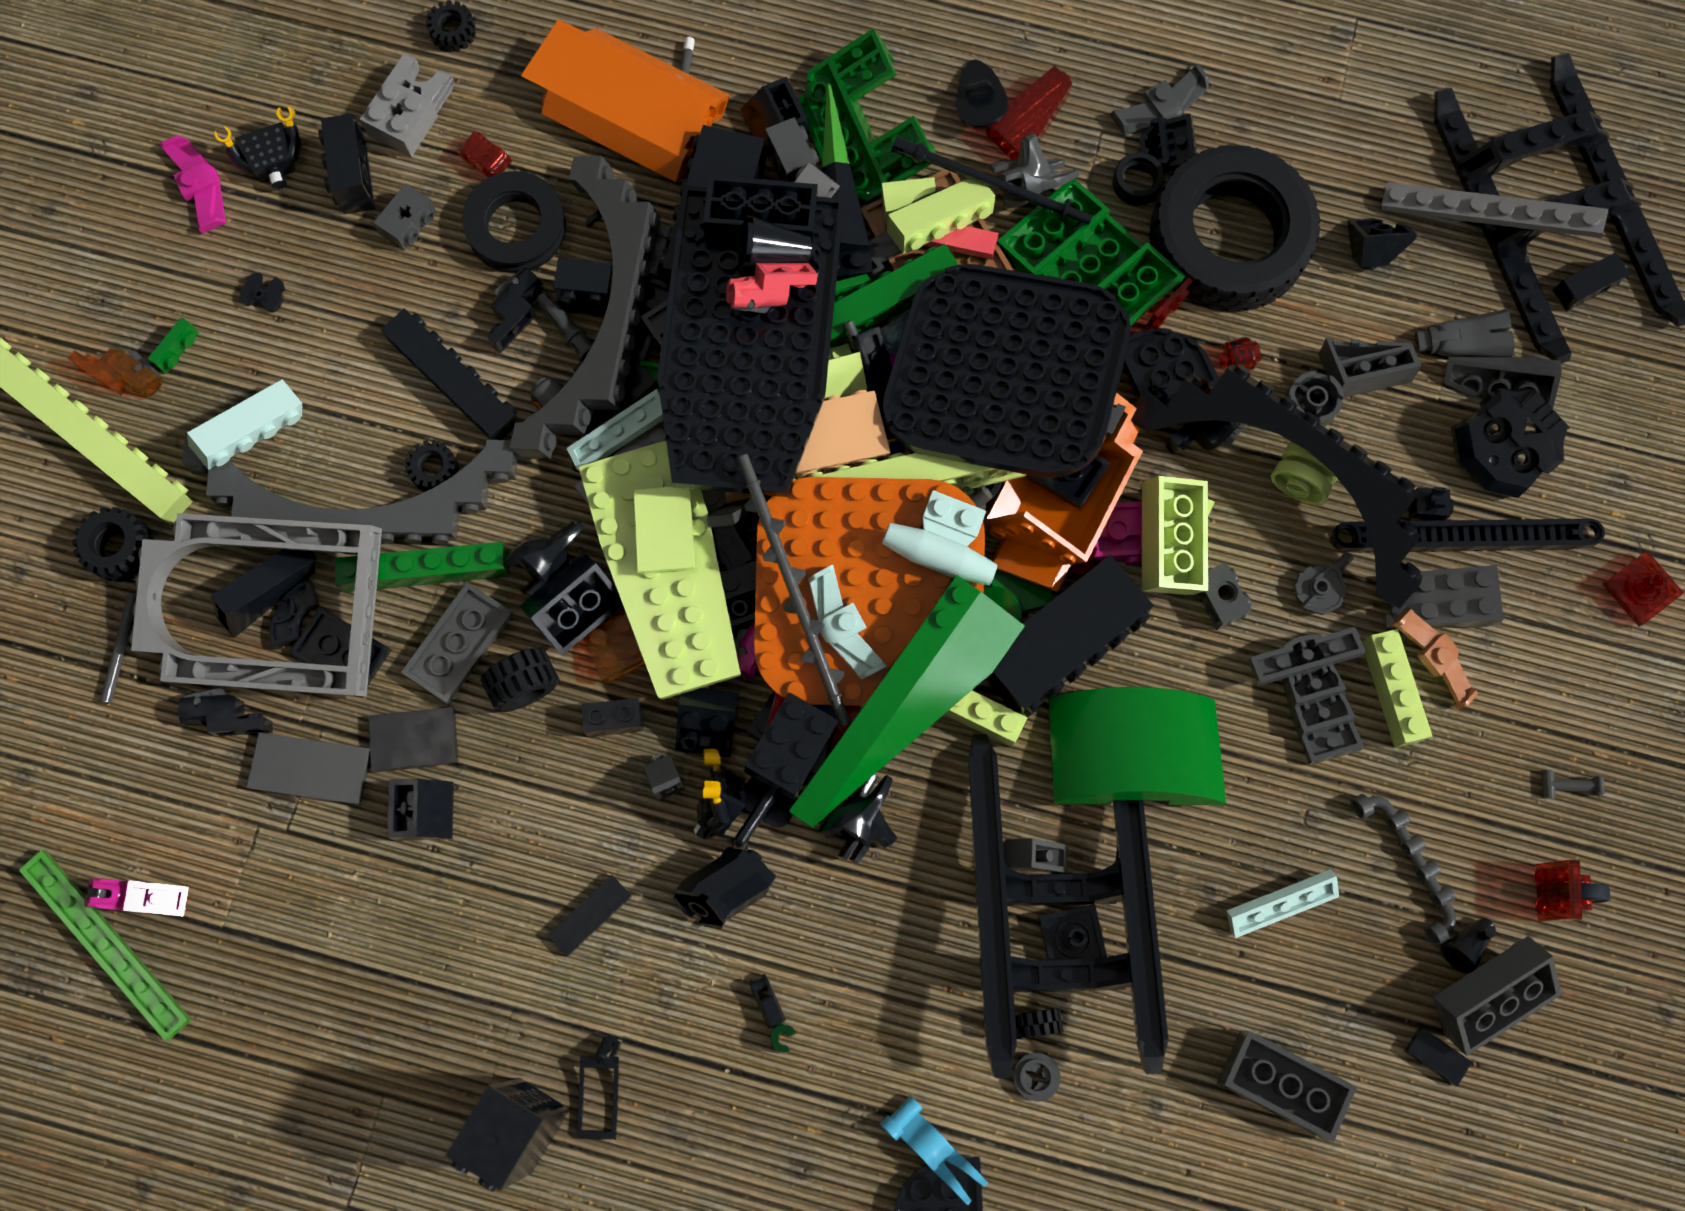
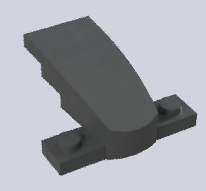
M1355 627L1325 636H1299L1289 641L1280 649L1252 656L1248 660L1258 686L1282 679L1294 726L1309 765L1354 753L1364 748V744L1353 722L1356 717L1344 694L1346 687L1334 666L1336 663L1357 658L1366 653Z

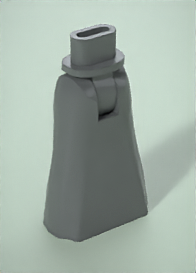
M1503 309L1469 318L1445 321L1434 327H1427L1426 331L1415 332L1417 352L1428 351L1429 354L1435 353L1442 356L1512 357L1515 342L1512 331H1509L1511 328L1509 311Z

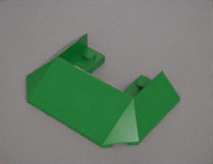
M874 28L811 68L806 77L807 85L803 96L800 95L799 102L808 119L809 133L821 160H823L827 85L831 86L858 199L867 202L881 195L882 183L904 181L931 165V163L925 161L915 164L913 159L891 152L897 135L917 144L920 142L925 143L924 146L927 147L928 151L935 153V147L927 141L920 123L914 115L875 139L858 99L897 75L892 65L895 59Z

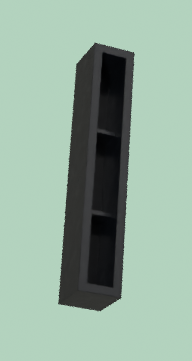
M404 308L380 329L386 339L490 440H502L514 429L515 423H519L515 416L517 410L508 401L502 403L497 398L499 393L489 383L484 385L479 380L481 376L472 366L469 365L466 368L460 362L462 360L461 356L453 348L447 350L442 345L444 340L434 330L429 332L424 328L426 323L418 314L414 313L411 315Z

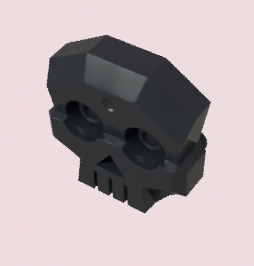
M1496 388L1480 402V410L1451 427L1455 459L1460 466L1484 490L1519 498L1528 490L1542 472L1549 474L1565 460L1564 440L1567 429L1570 428L1537 391L1530 388ZM1527 421L1535 430L1525 431ZM1493 424H1496L1498 426V431L1494 434H1491L1490 427ZM1520 454L1525 455V460L1522 463L1517 462V457Z

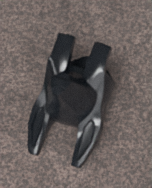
M573 521L550 538H532L513 548L503 559L508 567H512L519 562L533 578L520 590L524 595L532 596L548 580L550 581L570 564L564 548L584 528L581 522L577 524Z
M874 774L849 799L843 801L831 811L821 823L819 831L826 838H830L838 833L847 840L838 854L840 858L844 860L849 858L854 863H859L870 848L871 842L886 848L891 846L897 839V836L890 829L879 810L892 784L893 779L890 776L885 775L870 793L878 778Z

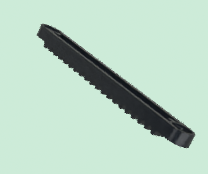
M1590 518L1409 521L1418 528L1417 532L1420 533L1418 542L1411 549L1414 552H1429L1432 550L1436 552L1446 550V552L1453 550L1494 551L1499 549L1500 551L1507 549L1511 551L1518 549L1522 551L1528 549L1569 550L1573 548H1591L1600 543L1605 537L1603 525L1599 521ZM1365 521L1342 522L1330 534L1331 544L1339 551H1359L1360 553L1370 551L1374 553ZM1583 527H1589L1594 531L1595 537L1593 540H1588L1583 536ZM1341 530L1350 532L1352 535L1351 543H1344L1339 539V532Z

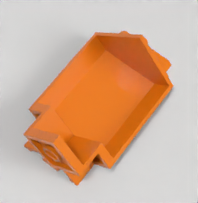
M1118 393L1116 394L1113 407L1116 408L1119 403L1126 406L1112 435L1105 439L1103 447L1098 453L1099 457L1110 462V466L1081 510L1025 477L1004 481L983 520L984 527L989 530V534L1001 540L991 561L997 564L996 570L1058 592L1070 566L1088 561L1143 452L1133 444L1141 429L1131 421L1137 408Z

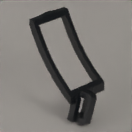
M608 1034L607 1037H603L595 1056H580L577 1139H616L619 1096V1057H616L621 1042L617 1041L613 1035ZM610 1047H612L613 1049L609 1055V1058H607ZM585 1068H614L612 1132L582 1131Z

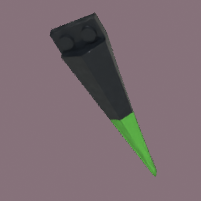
M828 84L822 172L840 186L832 198L844 199L837 281L864 274L874 277L872 253L832 89Z

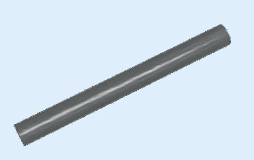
M128 594L100 698V702L111 704L134 619L133 606L137 597L135 594Z

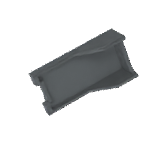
M1497 565L1421 571L1420 575L1423 578L1418 588L1400 609L1390 603L1391 614L1385 615L1387 630L1397 629L1396 627H1391V624L1406 607L1411 608L1416 615L1430 626L1445 625L1469 628L1500 626L1504 617Z

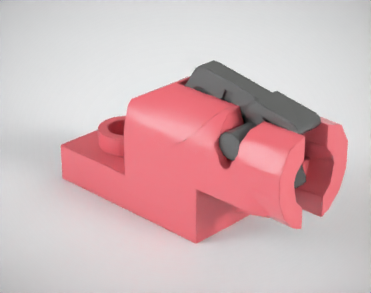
M756 263L755 276L729 279L726 299L733 309L766 313L770 307L787 304L790 285L797 288H803L806 285H816L818 274L809 263Z

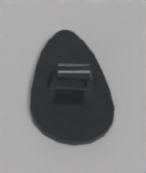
M973 59L967 63L959 79L957 113L961 122L969 127H989L1004 118L1008 111L1009 102L1005 89L994 71L984 62Z

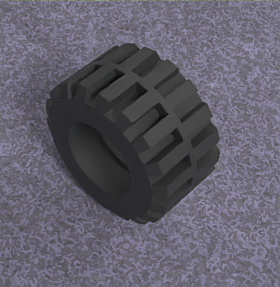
M107 507L100 508V513L92 511L89 513L90 518L88 520L83 518L80 521L83 525L80 529H75L74 534L77 535V538L72 539V545L77 548L73 552L79 558L78 562L87 570L107 581L122 582L123 577L127 580L133 579L134 573L139 574L140 560L138 554L142 546V539L155 540L150 536L153 533L145 526V523L124 509L112 507L109 510ZM124 533L125 540L122 548L116 554L105 557L104 547L106 542L113 535Z
M531 648L509 655L488 668L480 679L496 712H509L528 706L549 694L560 682L544 648Z

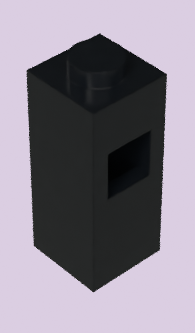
M1615 252L1563 279L1552 291L1567 312L1619 285L1630 275V272L1625 262Z

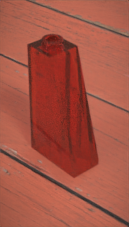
M1053 66L1008 104V111L1004 118L986 128V135L1011 160H1018L1022 137L1035 133L1038 142L1041 141L1069 97L1073 83L1069 75Z

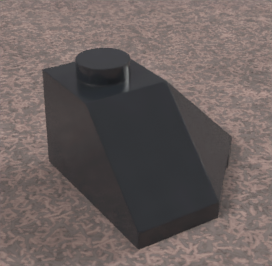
M1375 218L1350 219L1347 224L1352 258L1362 269L1374 270L1377 266H1387L1414 242L1417 234L1408 225L1397 223L1394 228L1389 224L1383 223V220Z

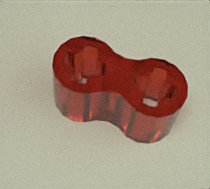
M474 131L457 150L458 154L468 164L480 170L488 178L504 172L512 163V159L503 149L492 144L477 131Z

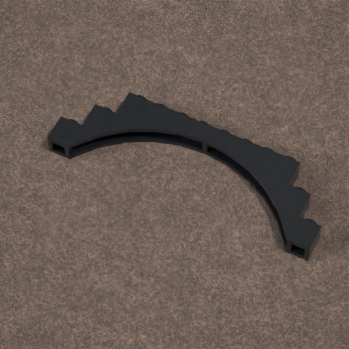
M1231 364L1227 367L1212 389L1208 387L1209 383L1203 378L1190 375L1183 381L1171 400L1167 398L1168 394L1158 387L1152 388L1149 386L1142 392L1134 404V407L1137 409L1131 421L1147 432L1183 422L1219 420L1249 424L1279 434L1306 449L1333 472L1352 496L1366 523L1375 555L1376 593L1400 609L1421 584L1423 578L1420 575L1421 571L1409 562H1406V564L1402 562L1420 537V533L1417 532L1418 528L1407 520L1403 522L1399 520L1418 493L1414 489L1416 486L1410 480L1404 477L1399 479L1390 473L1392 469L1379 460L1377 462L1367 457V451L1356 444L1351 446L1343 440L1344 436L1333 428L1326 429L1320 424L1321 420L1310 412L1305 414L1297 409L1298 405L1295 401L1287 396H1283V398L1273 392L1274 388L1269 383L1263 380L1258 382L1250 376L1251 372L1240 364H1237V366Z

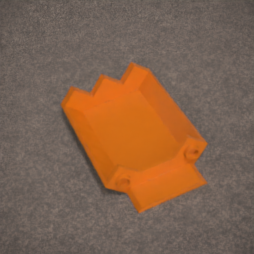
M560 19L556 21L521 77L547 89L542 97V115L674 182L687 176L688 160L690 157H693L696 151L693 149L696 134L701 133L703 125L711 126L712 123L722 119L730 96L598 28L584 32Z

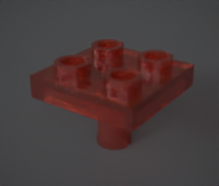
M1648 551L1640 554L1602 584L1638 627L1644 625L1684 594Z

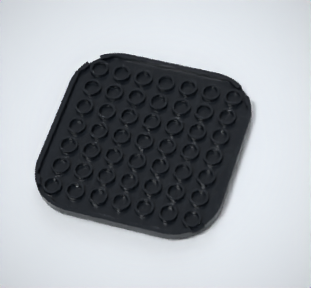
M961 264L945 268V272L934 278L930 276L920 286L913 299L883 399L884 417L888 429L904 447L927 456L1043 478L1062 477L1075 473L1095 459L1101 451L1106 438L1129 345L1130 320L1128 313L1116 301V297L1112 293L1089 283L976 264Z

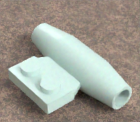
M934 490L931 492L922 516L923 529L889 523L882 541V545L913 563L952 578L958 575L968 582L989 586L997 569L996 563L967 547L977 538L986 511Z

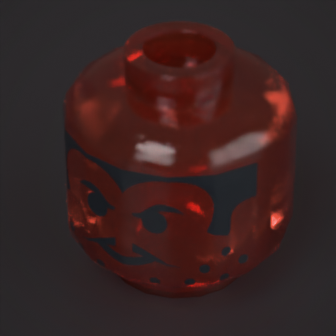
M1241 337L1225 342L1223 352L1219 353V362L1222 368H1227L1231 364L1235 366L1240 364L1249 371H1252L1256 368L1257 362L1261 361L1259 346L1256 341L1252 342L1249 337Z

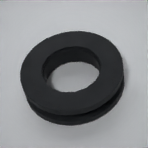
M508 171L485 179L473 189L463 208V229L473 252L483 263L498 271L517 273L525 267L530 271L541 267L554 257L565 237L566 220L558 195L546 181L530 173ZM515 201L526 202L539 211L541 216L540 225L535 233L525 241L505 243L495 239L489 232L488 226L491 216L495 210L506 203Z

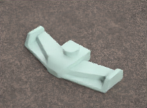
M833 565L809 577L808 581L818 621H823L825 625L820 632L825 642L829 643L861 679L885 668L887 665L858 634V632L867 627L854 603L846 607L843 606Z

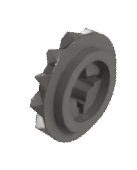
M1031 1053L1023 1056L1016 1064L1013 1080L1017 1091L1023 1097L1031 1101H1044L1052 1097L1058 1090L1061 1075L1057 1064L1052 1058L1042 1053ZM1042 1065L1041 1076L1044 1077V1079L1047 1080L1048 1083L1037 1082L1036 1085H1034L1033 1088L1030 1089L1032 1086V1078L1029 1077V1074L1025 1072L1026 1070L1029 1072H1036L1037 1069L1040 1068V1066Z

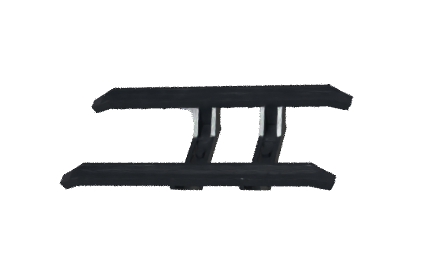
M1569 53L1551 56L1550 88L1564 117L1492 138L1490 142L1479 148L1460 109L1453 89L1444 88L1434 91V123L1465 192L1500 196L1491 177L1495 173L1530 156L1570 144L1578 146L1595 185L1544 201L1608 209V214L1616 227L1654 311L1677 327L1685 325V301L1641 211L1640 206L1642 203L1633 194L1634 186L1627 181L1608 141L1610 135L1603 130L1601 126L1603 120L1600 116L1596 115ZM1479 223L1535 349L1550 360L1561 361V364L1568 362L1572 352L1530 264L1527 252L1528 244L1546 231Z
M973 734L968 756L985 1047L992 1075L994 1078H1010L1017 1046L1014 993L1125 990L1131 987L1136 1044L1142 1069L1146 1074H1162L1169 1038L1143 800H1113L1117 840L1116 860L1113 865L1100 871L1084 874L1028 875L1019 873L1009 868L1004 859L997 755L987 734ZM1123 901L1127 953L1097 959L1031 960L1011 956L1007 906L1117 904V902Z

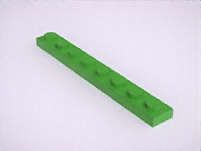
M41 850L19 869L21 874L164 1041L172 1039L192 1020L96 908L85 907L84 901L86 896L47 851Z

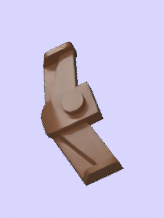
M1406 607L1392 622L1391 627H1396L1423 649L1417 657L1433 677L1443 676L1456 702L1454 704L1455 708H1466L1478 693L1476 689L1471 687L1457 659L1459 653L1457 646L1447 634H1440L1416 615L1411 608Z

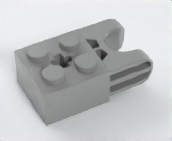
M407 53L399 59L359 120L368 136L412 157L438 118V111L453 89V77L445 71H438L431 79L425 82L415 81L420 70L416 57Z

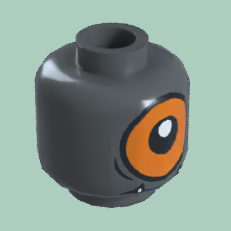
M544 377L533 385L531 401L540 410L558 394L564 385L557 378Z

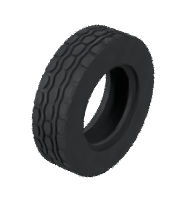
M1225 145L1218 146V148L1213 147L1186 159L1184 163H1181L1173 171L1172 176H1169L1156 202L1150 221L1152 223L1150 224L1149 239L1152 240L1150 245L1186 275L1185 279L1175 287L1184 297H1188L1191 301L1201 306H1208L1210 309L1219 311L1240 312L1241 310L1258 309L1259 306L1264 307L1288 292L1310 262L1318 245L1317 241L1320 235L1318 204L1305 179L1280 157L1259 148H1251V146ZM1220 196H1235L1248 200L1259 207L1269 219L1274 234L1273 249L1265 256L1248 262H1234L1220 258L1210 252L1199 240L1193 223L1194 210L1203 202Z

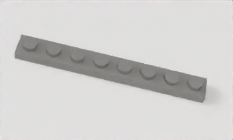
M1387 182L1381 205L1383 211L1602 238L1608 209L1390 182Z

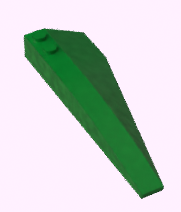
M956 575L789 812L813 828L986 679L997 667L1025 625L977 588Z

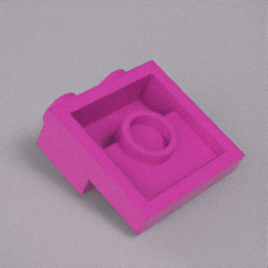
M1142 501L1116 503L1090 555L1091 563L1098 562L1099 564L1109 555L1116 561H1125V565L1128 566L1142 563Z

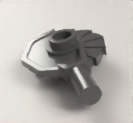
M1345 552L1334 565L1332 564L1328 568H1325L1324 565L1310 566L1303 573H1299L1294 588L1297 594L1295 597L1304 605L1303 609L1324 615L1342 605L1347 589L1342 578V571L1354 559L1349 552Z

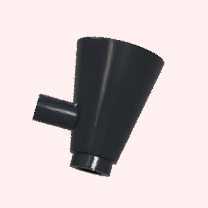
M1481 917L1442 945L1440 948L1442 956L1458 971L1465 974L1476 970L1491 938L1496 936L1495 925L1489 919Z

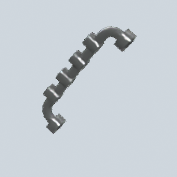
M1360 794L1351 799V807L1360 819H1365L1374 814V807L1380 808L1385 814L1386 824L1401 841L1400 847L1406 856L1410 857L1416 867L1417 877L1426 884L1433 904L1440 908L1444 915L1443 924L1438 921L1431 923L1425 927V934L1434 946L1440 947L1450 940L1449 933L1453 931L1456 924V914L1450 904L1456 897L1449 886L1444 885L1440 887L1435 878L1440 875V869L1436 862L1431 859L1425 861L1420 851L1425 849L1423 839L1417 834L1410 836L1405 826L1410 824L1408 814L1403 809L1396 811L1392 804L1383 797H1367L1364 794Z

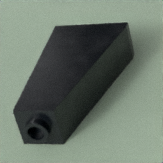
M282 549L212 594L211 599L218 621L233 638L239 635L281 601L282 597L291 588L308 579L316 572V557L312 551Z

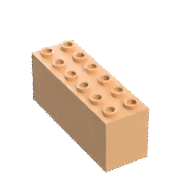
M858 390L853 392L851 396L840 398V396L834 395L824 400L794 479L806 478L809 474L815 472L831 473L834 472V469L841 466H850V468L861 466L862 462L876 459L877 461L888 459L890 449L875 391ZM724 492L726 504L751 498V494Z

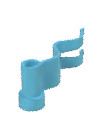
M909 1096L891 1116L887 1115L879 1124L895 1141L901 1137L968 1205L971 1199L944 1162L948 1161L958 1167L983 1187L988 1182L919 1113L923 1109L922 1106L912 1096Z

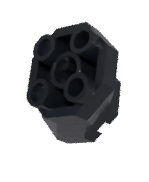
M728 847L719 858L682 880L675 890L673 900L685 915L690 918L694 914L699 916L701 919L698 923L701 925L722 929L728 919L765 897L775 881L776 875L762 862V856L756 851L748 849L746 852L741 849Z

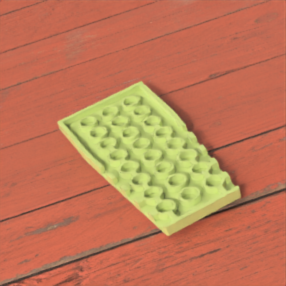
M666 440L579 466L601 548L658 698L663 700L740 676L741 671L738 664L712 529L710 526L708 527L706 518L709 514L701 490L691 489L695 570L639 574L637 570L634 490L673 487Z

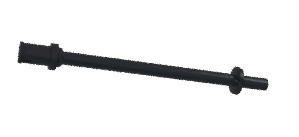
M898 135L896 136L891 152L913 159L915 164L923 161L1054 211L1059 213V221L1061 222L1065 217L1087 225L1091 222L1093 215L1071 207V199L1069 198L1063 204L932 153L924 146L925 143L920 142L917 144Z

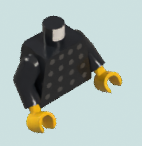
M288 106L290 112L288 118L282 115L280 107L276 111L277 117L285 121V126L280 122L235 137V143L231 140L232 133L229 128L224 126L228 132L226 139H220L216 130L214 131L215 138L220 142H224L226 146L224 149L235 167L250 177L256 176L260 183L269 181L273 189H282L287 185L285 175L294 173L296 170L295 162L298 161L302 149V141L297 125L292 121L295 117V110L291 106Z
M704 749V766L713 765V768L710 770L712 781H704L703 796L697 806L698 824L694 828V832L702 839H708L712 832L724 835L746 805L745 779L720 766L721 759L717 749Z

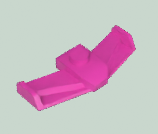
M177 135L162 141L160 146L181 170V172L173 176L182 196L186 201L195 199L198 228L201 234L226 224L220 187L221 180L216 169L209 165L187 138Z

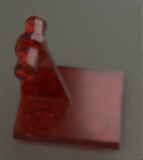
M1189 277L1165 302L1160 300L1150 309L1154 314L1143 330H1150L1151 328L1157 330L1166 321L1170 313L1173 314L1179 308L1183 300L1190 293L1187 290L1192 282Z

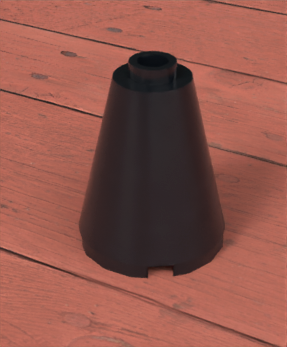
M744 216L742 225H747L746 232L740 233L738 264H742L739 271H755L756 263H809V259H814L815 243H811L809 236L754 216Z

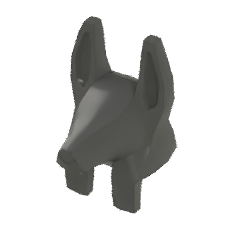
M1035 133L1022 137L1018 160L1003 159L990 164L992 172L1004 171L1001 172L1003 180L1040 195L1048 189L1066 184L1079 176L1078 169L1061 172L1054 171L1064 167L1065 160H1046ZM1005 192L1002 196L1003 205L1007 208H1017L1029 203Z

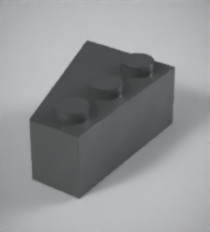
M1326 338L1318 354L1328 377L1329 375L1333 376L1341 384L1344 397L1411 383L1421 368V363L1412 343L1377 341L1376 344L1360 343V340L1354 339L1351 342L1335 341V338Z

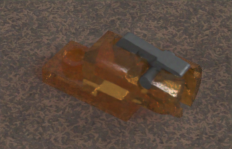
M110 348L97 360L89 353L83 356L74 350L68 357L79 369L120 396L128 389L145 398H149L159 390L163 382L160 377L161 375L136 351L125 353Z

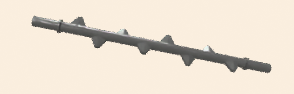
M748 454L739 456L737 460L747 483L746 488H749L751 498L746 503L745 509L746 511L759 514L770 543L769 549L762 556L763 560L778 564L790 595V599L783 606L784 611L797 614L809 645L801 659L803 662L817 665L829 697L827 699L832 704L839 721L838 723L840 727L846 726L851 722L841 698L842 693H839L837 684L845 674L843 670L829 667L817 636L825 625L823 621L810 618L798 584L804 578L806 572L804 569L791 567L779 537V533L786 523L784 520L772 518L759 485L761 482L756 477Z

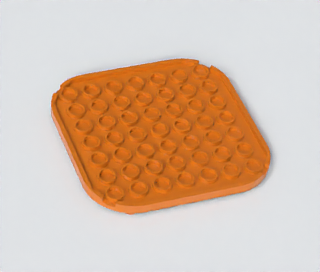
M806 477L792 482L787 497L771 496L767 501L772 518L784 520L786 523L779 533V537L791 567L804 569L806 572L798 586L810 618L818 620L808 578L833 565L843 606L846 607L854 603L867 627L858 632V634L887 665L885 668L861 679L829 643L825 642L823 636L819 633L817 636L829 667L844 671L845 676L837 684L839 693H842L841 698L844 705L863 706L953 579L913 563L882 545L889 523L923 529L922 516L933 490L976 507L967 494L952 484L932 479ZM759 517L757 528L754 640L758 669L766 683L784 698L790 692L812 705H832L827 699L829 697L817 665L803 662L801 659L809 645L797 614L784 611L783 606L790 599V595L778 564L763 560L762 556L769 549L770 543ZM983 522L977 538L967 546L982 556L985 554ZM968 582L984 594L983 584Z

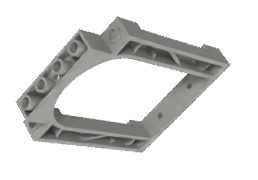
M177 513V520L173 526L174 541L142 539V546L138 554L140 568L136 578L137 597L133 606L134 626L130 634L131 651L163 654L159 665L160 681L367 696L382 536L381 528L359 524ZM220 545L358 555L348 666L210 657L194 654L184 649L173 639L164 623L161 597L167 577L175 565L188 554L205 547Z

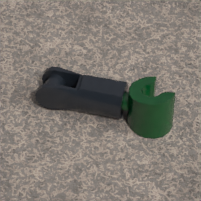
M764 973L762 974L763 978L754 982L749 980L748 982L768 1029L773 1028L770 1038L773 1049L780 1054L790 1053L788 1046L780 1044L778 1038L781 1034H787L792 1037L796 1035V1031L791 1026L783 1024L786 1021L785 1015ZM768 988L771 996L760 1000L758 992Z

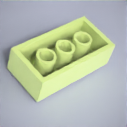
M1157 476L1142 482V591L1193 595L1208 591V481Z

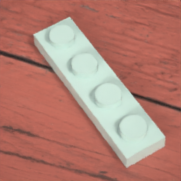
M657 389L566 448L576 469L579 471V466L605 459L663 421L659 391Z
M1330 869L1227 910L1230 932L1237 938L1338 898L1337 876Z

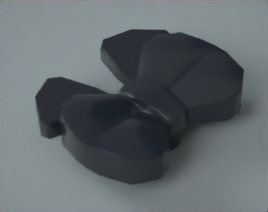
M253 273L246 278L248 282L244 284L240 292V300L245 306H250L257 302L263 304L270 313L276 312L281 307L284 297L282 292L286 289L284 283L278 277L273 278L266 289L262 288L263 275L261 273Z

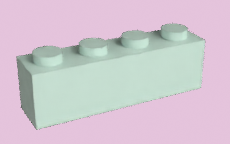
M282 379L187 432L188 446L208 470L215 466H222L235 454L250 450L256 442L263 438H271L282 427L297 423L302 417V402Z

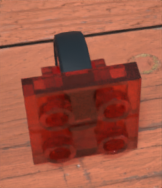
M1562 860L1536 864L1534 879L1537 886V900L1535 908L1538 913V921L1583 920L1582 911H1592V903L1610 901L1609 886L1591 883V875H1582L1580 873V860Z

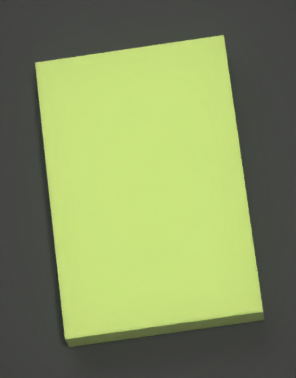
M676 487L635 489L634 507L638 573L695 570L691 489Z

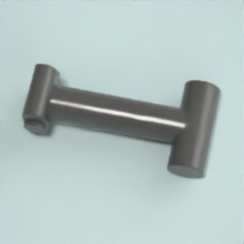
M1542 770L1543 799H1555V790L1593 792V796L1605 794L1604 777L1594 776L1592 780L1554 779V770Z

